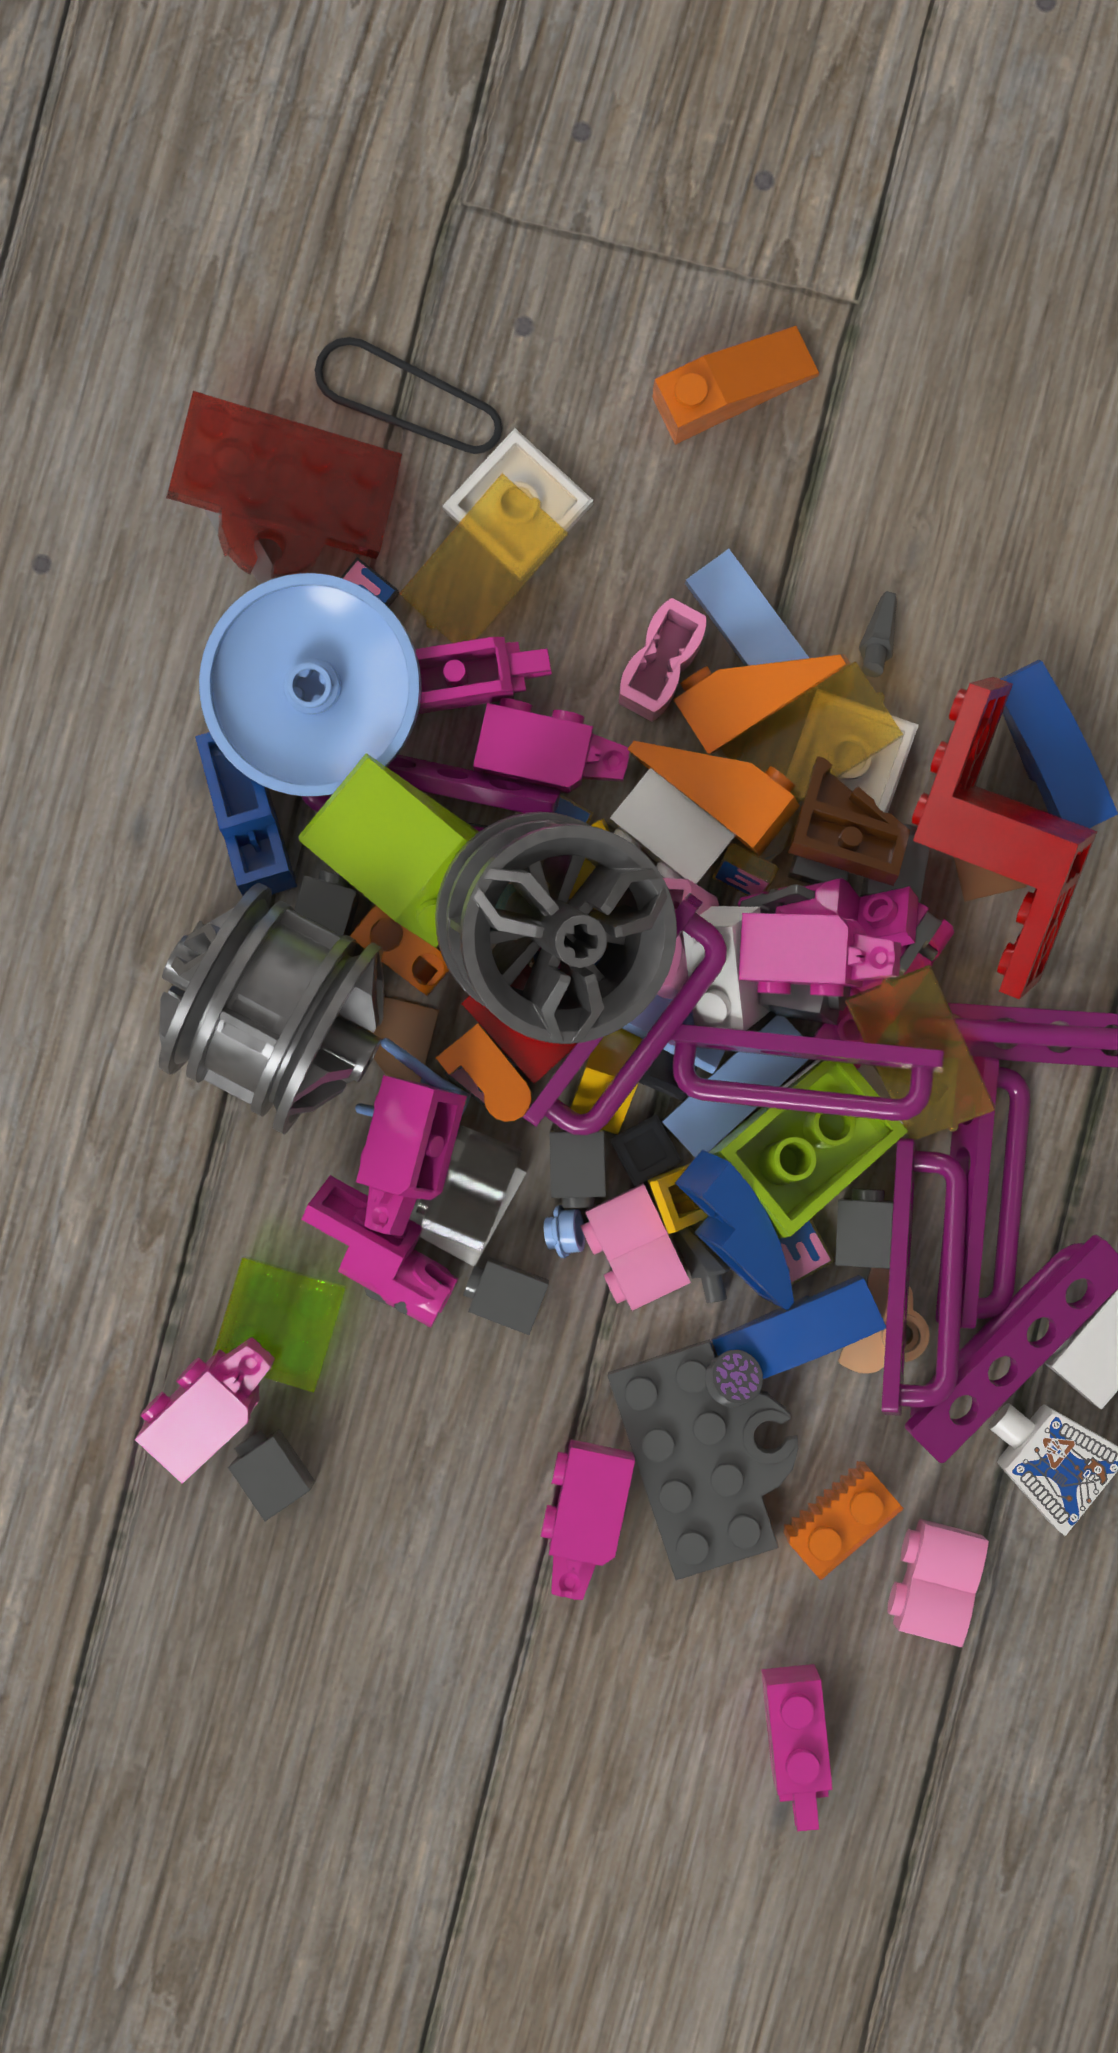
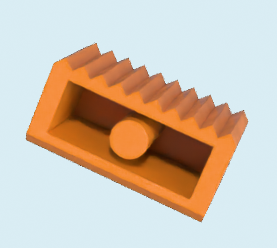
M857 1461L856 1469L849 1468L848 1476L840 1475V1483L832 1482V1490L824 1489V1497L816 1496V1504L808 1503V1510H800L799 1518L792 1517L791 1525L784 1524L783 1532L791 1547L814 1574L822 1580L904 1508L867 1464Z

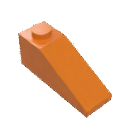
M793 326L704 355L654 379L652 398L676 445L818 377L819 371L797 326Z
M845 654L718 669L714 673H711L708 666L680 683L685 692L673 700L709 755L717 752L849 665L850 661Z
M633 741L627 748L637 761L647 769H653L717 822L732 832L736 839L758 856L761 855L800 806L795 796L791 794V791L796 787L795 784L772 766L764 773L749 762L639 741Z

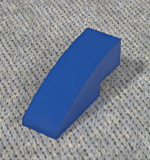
M1037 660L1000 678L1013 684L1003 710V716L1030 780L1036 782L1048 813L1087 828H1091L1118 815L1091 750L1044 663L1041 660Z
M210 732L195 736L219 830L225 839L236 885L242 896L257 883L269 887L272 894L297 887L269 788L262 786L239 771L218 748Z
M702 1149L675 1182L708 1215L694 1233L759 1296L788 1311L794 1304L790 1274L780 1240L768 1213L751 1186L729 1161Z
M857 1275L811 1297L807 1295L794 1301V1304L788 1311L780 1307L711 1339V1342L718 1356L729 1350H741L750 1354L760 1365L763 1379L880 1332L886 1329V1325L865 1279Z

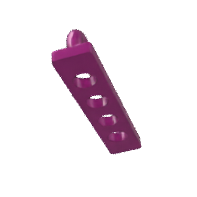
M399 754L387 766L391 771L424 792L522 813H555L559 804L561 790L553 787ZM331 795L302 796L303 801L316 812L331 797ZM470 825L479 832L485 829L483 827Z
M689 893L675 910L676 938L683 930L698 941L705 950L702 961L590 1111L585 1114H579L558 1098L603 1037L577 1043L523 1116L524 1119L537 1127L541 1120L547 1117L561 1129L573 1135H589L598 1132L610 1121L721 973L725 965L727 947L722 934L711 923L696 913L702 905V901Z
M908 1000L897 1016L896 1046L944 1051V1057H964V1055L985 1056L1006 1061L1118 1068V1054L1109 1056L1100 1050H1118V1028H1104L1107 1025L1118 1027V1014ZM952 1014L958 1016L959 1018H950L944 1016ZM1000 1018H1007V1019H1010V1020H1012V1021H997V1020L1000 1019ZM1055 1021H1059V1022H1062V1023H1064V1024H1066V1025H1057V1024H1051V1023H1053V1022H1055ZM940 1039L962 1041L957 1045L950 1046L944 1044ZM993 1042L1013 1043L1015 1045L1009 1049H1002ZM1047 1046L1068 1048L1063 1052L1057 1053L1050 1050Z
M685 1024L679 1027L668 1042L670 1045H675L673 1057L674 1079L679 1088L689 1097L702 1101L889 1121L909 1120L922 1112L927 1106L932 1093L934 1072L942 1073L944 1064V1051ZM696 1048L910 1069V1088L904 1098L893 1099L703 1079L696 1074L694 1068Z
M964 1055V1057L958 1058L950 1156L960 1162L966 1172L968 1183L960 1328L974 1329L977 1319L992 1318L999 1315L1011 1302L1015 1288L1031 1097L1030 1089L1025 1079L1017 1071L999 1067V1059L995 1057ZM997 1088H1002L1009 1094V1110L992 1292L983 1298L979 1297L995 1105ZM974 1104H975V1113H974V1117H973V1109H974ZM942 1248L935 1315L936 1322L939 1321Z
M900 1138L897 1141L882 1391V1412L885 1415L896 1416L902 1415V1406L920 1408L937 1406L947 1400L955 1390L959 1365L968 1193L966 1172L960 1162L948 1154L917 1151L915 1140L909 1138ZM915 1172L937 1173L942 1175L946 1182L936 1375L934 1381L929 1385L903 1384Z
M1095 1234L1085 1243L1071 1244L1055 1254L1012 1297L1006 1309L996 1317H992L959 1350L958 1378L955 1390L948 1399L937 1406L911 1407L910 1419L905 1423V1429L939 1463L946 1462L1118 1289V1253L1106 1240ZM1081 1278L1086 1279L1087 1290L1084 1296L1077 1302L1067 1303L1066 1292L1070 1284ZM1042 1317L1048 1318L1049 1327L1044 1337L1037 1341H1028L1027 1331L1032 1322ZM1003 1356L1010 1357L1011 1364L1006 1375L997 1380H989L988 1371L993 1361ZM935 1376L926 1385L931 1384L934 1381ZM961 1396H971L972 1405L968 1413L961 1418H950L949 1411L952 1403Z

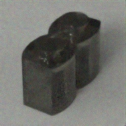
M461 1125L456 1137L442 1193L432 1200L420 1199L416 1213L425 1216L421 1228L482 1252L523 1149Z

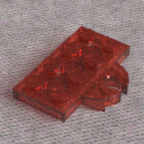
M193 391L166 498L219 513L218 538L224 556H229L241 570L248 574H251L258 559L254 550V542L262 538L275 541L282 550V557L274 563L271 569V579H275L285 575L306 573L316 563L324 544L377 559L383 542L402 454Z

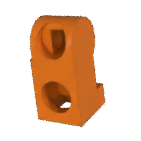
M376 905L370 909L349 935L363 948H366L370 943H375L382 947V962L427 997L449 972L440 950L395 922Z
M477 1023L435 1057L449 1075H452L461 1066L484 1093L485 1106L494 1118L504 1122L515 1121L523 1117L529 1110L532 1095L527 1082L480 1024Z

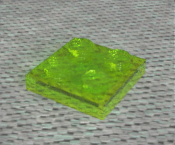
M247 1256L242 1257L212 1356L219 1349L227 1354L252 1337L275 1358L264 1378L314 1393L318 1386L347 1287Z

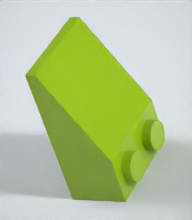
M366 753L304 828L298 838L302 844L395 922L436 948L438 946L435 924L436 902L443 877L457 853L479 831Z
M821 1060L788 1086V1088L880 1097L851 1063ZM762 1107L740 1124L709 1153L729 1161L742 1175L765 1208L778 1238L781 1239L791 1237L903 1137L908 1130L900 1121Z

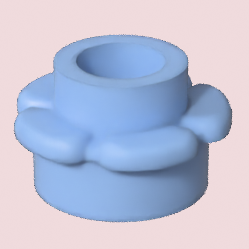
M562 1205L556 1206L553 1211L554 1217H546L544 1220V1238L549 1250L556 1249L560 1258H566L570 1253L582 1252L584 1250L585 1236L580 1227L584 1222L579 1209L564 1210Z

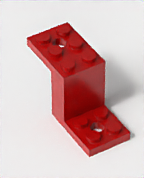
M989 677L969 683L967 690L961 688L953 701L949 720L954 721L955 725L949 742L941 741L934 754L930 772L937 775L930 794L923 793L915 807L912 824L917 825L918 828L913 841L1036 888L1034 893L1028 891L1023 899L1016 918L1017 923L1024 925L1021 934L1018 935L1014 944L1011 942L1007 944L997 968V973L1004 975L999 992L1020 1000L1041 980L1098 831L976 786L1013 685L996 677Z

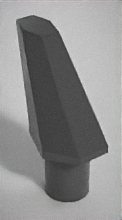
M886 591L881 596L859 645V651L863 658L862 672L868 677L875 678L881 676L884 671L885 662L893 656L896 593Z
M691 1226L672 1233L690 1271L691 1279L701 1278L706 1303L726 1300L727 1295L722 1274L729 1272L731 1268L694 1233L695 1230Z

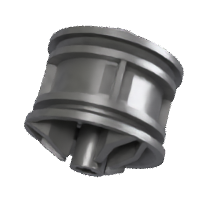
M531 812L513 815L499 820L477 833L462 847L449 865L443 877L436 902L435 924L438 945L447 968L454 979L472 998L488 1008L504 1024L525 1036L540 1041L561 1044L582 1043L596 1040L621 1029L633 1021L653 1001L661 989L673 961L677 936L675 910L668 887L656 866L639 848L626 839L562 814ZM586 858L596 868L567 903ZM545 859L543 865L541 866L540 860ZM511 883L517 891L509 897L505 910L495 908L501 893ZM491 944H496L493 950H491ZM540 949L524 990L511 987L510 985ZM601 958L599 963L595 966L594 963H596ZM559 963L561 965L562 971L558 969Z
M257 883L245 893L234 908L203 925L189 936L184 935L171 953L162 974V979L173 984V986L169 989L168 993L163 992L160 998L159 1035L162 1048L159 1056V1068L172 1075L188 1061L186 1076L198 1083L205 1080L251 1104L252 1112L264 1116L274 1105L276 1115L273 1129L285 1134L294 1125L301 1113L313 1112L343 1093L346 1085L353 1080L359 1083L370 1066L382 1041V1038L373 1033L383 1021V948L375 943H370L361 955L353 957L357 942L355 939L348 935L340 936L293 911V907L283 901L277 902L269 910L272 891L269 887ZM358 1025L370 1030L371 1032L359 1027Z

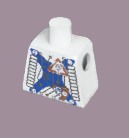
M1007 1403L996 1413L989 1424V1429L1009 1444L999 1457L998 1465L1047 1521L1064 1536L1068 1534L1118 1471V1446L1045 1404L1039 1407L1029 1420L1011 1404Z

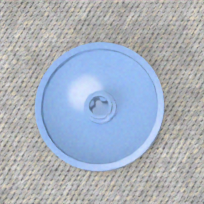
M299 573L271 579L256 586L236 600L225 611L215 625L204 649L200 666L199 694L201 708L211 736L225 757L239 771L262 786L278 792L297 796L332 795L366 753L386 767L397 757L405 746L416 723L421 700V673L416 650L409 634L398 617L384 602L366 589L345 579L325 574Z

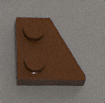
M817 756L788 853L894 886L900 873L910 829L892 814L880 810L875 800L859 786L853 791L830 773L833 765L825 758Z

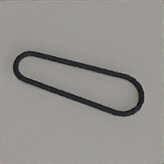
M353 337L336 339L326 345L317 357L314 370L317 385L326 397L337 404L472 454L489 451L495 447L501 438L503 429L501 418L493 407L362 339ZM347 345L361 347L485 411L494 421L495 429L493 436L483 445H469L341 397L331 391L324 381L322 371L324 361L330 352L338 347Z

